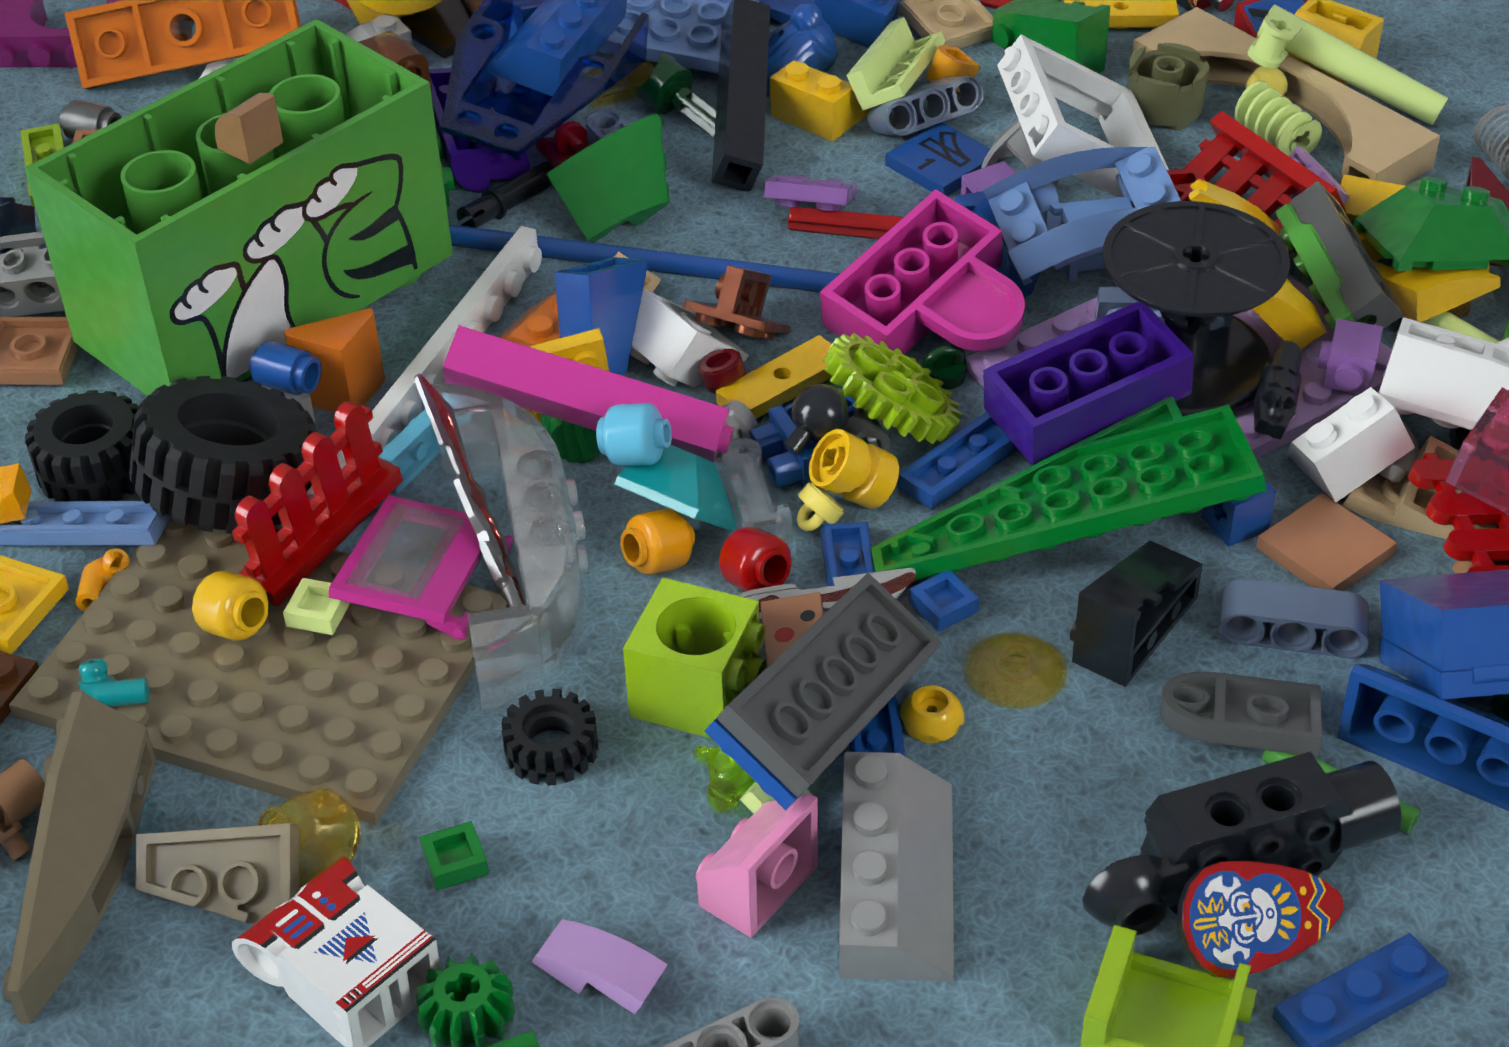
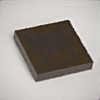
M442 0L428 10L400 19L411 30V37L444 59L503 31L502 20L491 23H477L464 0Z

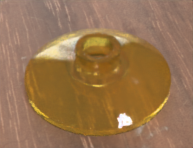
M1005 632L989 636L978 642L971 649L965 662V675L970 687L984 700L1001 707L1025 709L1047 703L1057 696L1065 684L1067 667L1061 653L1048 641L1027 633Z

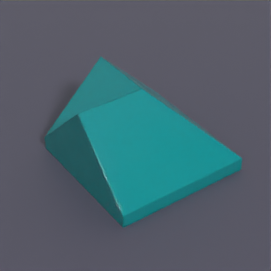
M671 444L668 448H664L663 454L657 463L650 466H627L617 476L614 485L694 519L730 531L736 526L737 522L715 462Z

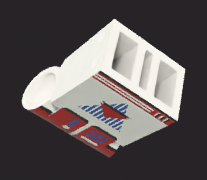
M344 856L303 886L293 898L276 907L232 942V950L236 958L249 972L265 983L284 987L288 996L344 1047H369L417 1007V987L427 984L428 968L441 970L436 939L369 885L364 887L353 865Z

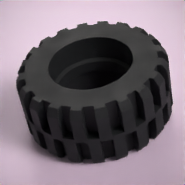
M197 376L195 380L191 381L185 378L175 380L169 387L164 384L155 389L138 406V412L135 414L129 470L130 481L144 503H150L153 511L161 516L169 515L175 523L183 526L188 524L196 525L202 531L213 532V529L226 530V534H232V531L238 526L235 519V511L240 501L247 496H253L264 501L271 494L269 478L275 467L285 463L297 469L304 462L302 446L305 439L311 433L318 432L308 411H305L298 401L294 398L287 399L284 392L275 388H264L261 383L251 380L248 383L236 381L235 377L223 376L222 379H211L210 376ZM310 481L305 485L306 493L312 486ZM278 512L272 517L275 527L281 525Z

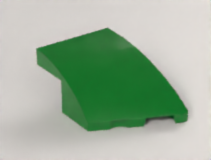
M652 114L613 132L547 173L588 242L595 243L625 221L635 226L640 225L670 204L669 185L665 178L667 169L666 154L663 151L661 133L663 120L659 114Z

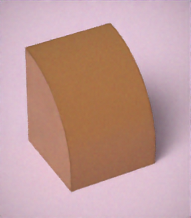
M258 93L219 117L215 125L217 148L251 164L282 144L283 138L275 96L269 93Z

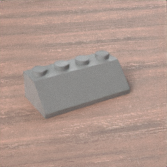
M844 752L839 978L954 981L952 784L900 753Z

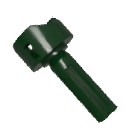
M660 54L657 66L651 76L643 85L635 90L637 96L659 114H667L675 108L714 138L716 109L691 90L693 74L689 69L682 66L671 55Z

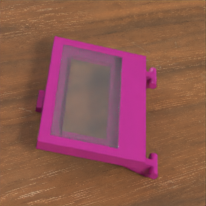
M388 495L329 586V598L424 619L428 625L455 639H465L468 634L469 622L472 618L471 614L465 612L461 617L450 615L482 557V552L478 545L480 543L467 514L457 510ZM506 535L504 539L507 542L510 555L511 544L514 539L511 535Z

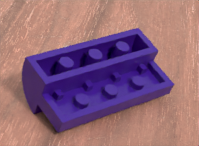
M459 68L429 69L435 126L452 173L458 183L470 191L482 193L490 187V180L510 181L530 170L529 159L497 80L463 81Z

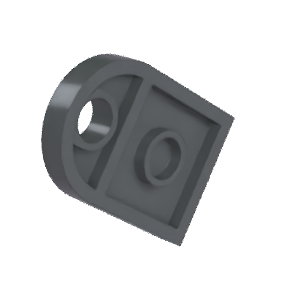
M1202 671L1175 676L1167 681L1163 687L1160 704L1161 717L1170 728L1186 737L1209 743L1293 754H1303L1311 751L1313 756H1320L1322 744L1321 685Z

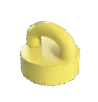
M1264 66L1257 68L1251 74L1246 84L1247 89L1253 83L1265 81L1271 86V89H1276L1281 93V96H1284L1288 89L1287 78L1282 71L1277 68L1271 69Z
M808 482L798 494L804 504L798 511L797 523L800 529L806 532L814 531L824 521L829 524H836L844 514V508L826 491L815 486L813 482ZM814 511L815 514L809 519V515Z

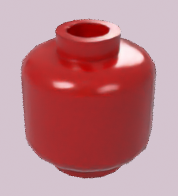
M744 527L732 533L722 546L719 557L720 571L724 579L732 586L745 592L784 584L789 576L792 564L791 551L784 540L777 535L754 527Z

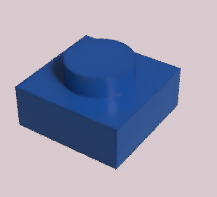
M944 571L909 589V603L938 632L978 612L979 597L952 571Z

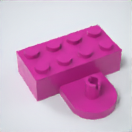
M936 189L820 291L822 326L839 337L844 333L849 337L852 333H856L862 339L868 335L876 344H879L882 340L889 349L894 351L898 348L903 355L931 330L953 345L966 350L987 351L1004 346L1018 335L1023 326L1025 301L1020 288L1008 277L996 271L1002 265V230Z

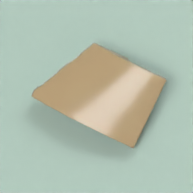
M1430 436L1420 449L1417 460L1422 459L1425 453H1436L1439 459H1466L1468 455ZM1377 474L1346 495L1342 504L1346 509L1373 521L1447 539L1449 533L1455 530L1453 525H1440L1428 518L1425 511L1432 496L1437 493L1435 490H1424L1414 486L1410 482L1408 474L1399 482L1389 480ZM1455 489L1456 493H1481L1480 489ZM1491 524L1473 525L1475 529H1497L1496 525Z

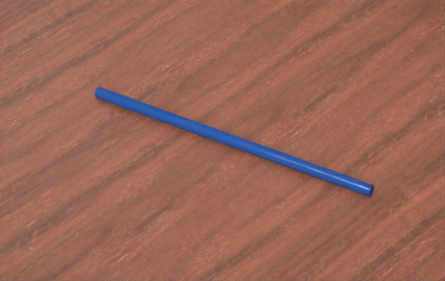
M449 225L452 246L500 252L515 234L513 232ZM537 236L538 248L541 249L542 257L592 263L615 257L620 252L628 258L647 259L648 271L718 280L723 273H726L727 265L772 275L769 286L812 292L822 291L840 275V273Z

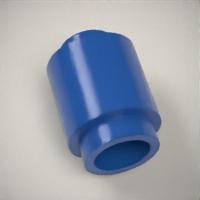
M265 341L253 351L249 360V369L254 382L261 383L262 386L268 388H275L293 395L309 394L315 390L320 381L321 363L319 359L314 358L306 350L273 341Z

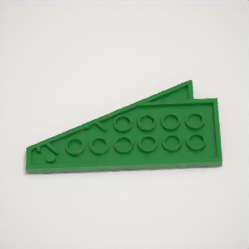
M1171 396L871 547L875 572L912 568L916 571V577L914 575H907L883 587L907 586L915 580L938 575L945 571L957 573L966 567L986 562H1001L1013 555L1033 550H1049L1058 544L1081 538L1100 537L1108 531L1132 525L1144 526L1163 517L1179 513L1191 514L1201 510L1203 507L1227 501H1242L1251 495L1267 491L1265 477L1230 405L1182 416L1174 397Z

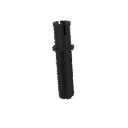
M542 162L496 189L488 188L484 190L480 198L457 210L458 221L467 216H473L470 220L462 223L461 226L478 228L494 218L498 220L504 218L509 209L553 185L547 173L553 170L555 166L552 167L549 162Z

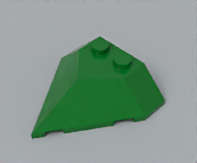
M1423 176L1421 180H1417L1362 213L1354 221L1353 226L1356 230L1365 231V239L1384 258H1393L1392 266L1397 271H1411L1412 267H1427L1430 270L1487 269L1489 262L1509 268V210L1502 199L1489 197L1490 191L1484 188L1465 186L1463 190L1447 187L1448 181L1444 179Z

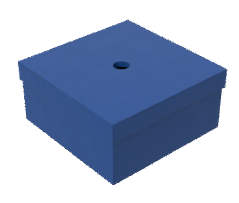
M1509 569L1380 580L1382 637H1379V659L1382 664L1442 700L1509 694Z

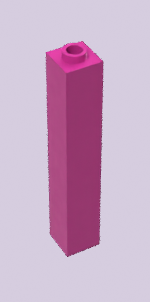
M458 325L443 365L445 383L447 385L592 430H597L599 419L605 417L606 412L611 406L629 403H651L659 409L662 418L668 419L672 430L671 445L715 462L718 452L727 453L734 432V427L727 425L728 408Z

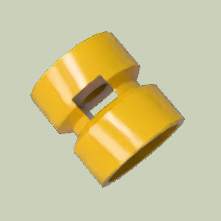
M834 429L824 435L814 448L809 463V476L815 486L835 495L841 493L845 500L865 509L873 510L885 503L894 491L899 478V464L897 458L892 453L873 444H867L863 439L845 430Z

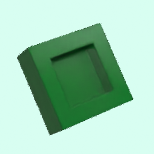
M472 821L419 837L421 850L436 891L489 875L487 859Z

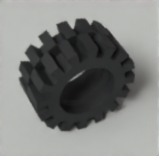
M541 689L535 691L534 700H530L525 694L518 698L519 707L513 704L507 709L508 717L503 716L501 733L506 762L510 769H515L516 776L523 779L528 774L529 782L537 785L541 777H546L547 786L557 785L556 777L563 776L566 783L574 780L573 770L583 775L588 771V762L594 763L597 757L596 750H598L596 718L594 711H590V704L585 699L580 702L578 701V694L570 691L567 697L563 698L562 689H552V696L544 697V690ZM548 730H559L569 734L566 738L554 743H538L531 740L535 735Z

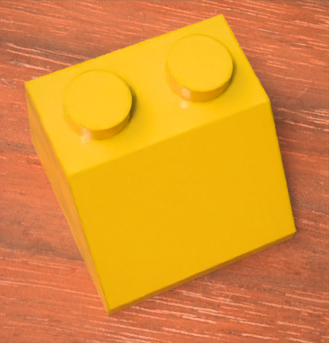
M793 60L770 77L771 116L832 142L868 114L869 109L862 110L849 82L835 75H829L809 67L805 63Z

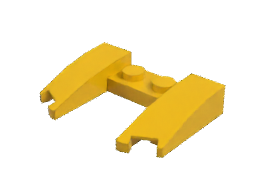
M1201 179L1196 180L1190 185L1193 189L1189 193L1191 201L1215 203L1243 211L1264 222L1279 235L1280 227L1257 206L1236 193ZM1284 242V244H1285V246H1286V248H1287V250H1288V252H1289V251H1290V250H1289V247H1288V246L1286 245V243ZM1288 278L1282 288L1272 298L1252 309L1285 342L1287 340L1297 343L1300 350L1326 333L1315 305L1298 291Z
M1353 226L1403 313L1401 318L1405 317L1418 322H1424L1500 288L1499 275L1489 273V264L1487 269L1430 270L1427 267H1415L1411 271H1397L1394 267L1377 262V260L1384 257L1365 239L1366 232L1357 231Z

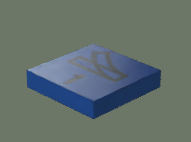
M941 122L886 153L885 166L931 192L936 189L949 196L961 188L962 175L981 169L984 158L990 148Z

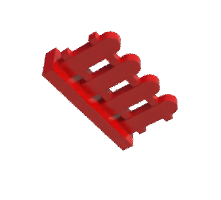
M1220 111L1210 121L1216 137L1211 142L1205 138L1198 145L1201 152L1184 167H1200L1206 182H1209L1225 167L1229 171L1214 185L1236 193L1240 197L1252 186L1256 191L1247 201L1257 206L1269 217L1279 207L1289 204L1292 200L1290 197L1292 194L1295 197L1317 181L1340 203L1344 212H1346L1339 193L1334 186L1223 111ZM1236 155L1240 158V160L1238 161L1233 157ZM1265 175L1269 179L1265 180L1264 178H1262V176ZM1192 183L1174 186L1188 191ZM1277 218L1274 222L1279 225L1281 230L1283 225L1279 218Z
M350 401L343 402L336 410L334 416L336 431L330 437L319 432L311 433L305 439L302 446L304 462L297 469L285 463L279 464L272 471L269 478L271 494L264 501L253 496H247L240 501L236 508L235 519L238 526L232 531L235 541L245 545L250 559L238 574L248 576L260 582L266 590L268 603L276 607L298 587L302 578H307L403 481L399 467L378 458L383 453L381 444L374 441L371 436L368 423L374 417L370 408L363 405L359 406ZM341 449L346 462L342 469L337 457V453ZM309 481L315 494L310 501L305 489V485ZM278 512L282 528L276 533L272 517Z
M1498 440L1489 458H1483L1480 452L1469 453L1466 459H1439L1436 453H1425L1422 459L1416 460L1408 474L1410 482L1420 489L1435 490L1437 493L1429 501L1425 510L1426 515L1437 524L1453 525L1455 529L1449 533L1443 545L1446 554L1458 561H1471L1473 567L1469 568L1467 573L1509 569V565L1494 566L1492 561L1509 560V440ZM1455 489H1480L1481 493H1456ZM1498 524L1500 529H1475L1473 525Z

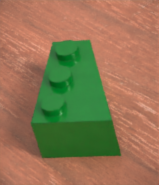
M1013 0L993 10L992 42L1006 49L1012 46L1021 34L1099 74L1105 70L1111 5L1101 4L1093 7L1085 6V3L1081 1H1074L1070 4L1059 2V0Z

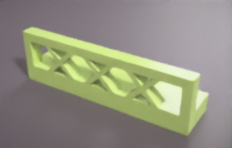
M905 17L891 21L847 74L862 110L905 96L933 59L938 46L946 42L942 31L914 40Z

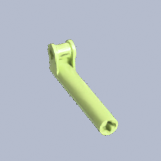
M1275 4L1264 18L1257 33V39L1248 49V56L1254 62L1271 69L1278 68L1287 56L1292 54L1430 126H1433L1448 100V97Z

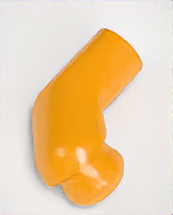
M117 548L110 549L105 552L102 558H98L84 567L75 601L76 606L80 610L85 612L94 599H98L99 593L116 572L129 566L130 557L125 551Z

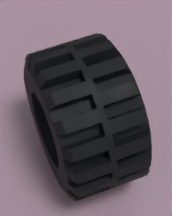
M88 390L82 394L77 392L69 394L67 398L62 400L56 399L49 403L50 407L40 409L35 414L36 419L31 420L27 426L28 433L25 434V443L39 487L48 499L54 498L55 502L120 501L123 499L122 494L125 492L128 494L135 492V487L130 481L129 470L135 414L138 412L137 403L132 404L131 399L125 395L117 397L116 392L105 391L98 393V390Z

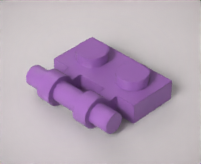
M792 174L789 177L772 175L765 181L764 197L776 198L775 204L780 206L797 207L800 206V201L816 202V208L820 210L839 211L841 210V205H847L851 200L856 199L857 184L842 182L839 178L828 177L826 180L807 179L805 175Z

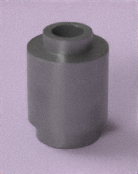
M72 100L62 109L59 122L65 136L69 139H74L76 130L102 129L122 117L119 113L114 112L111 107Z

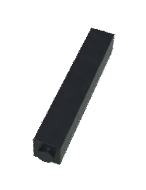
M732 0L722 21L712 166L713 183L742 191H751L763 166L770 5L753 0Z

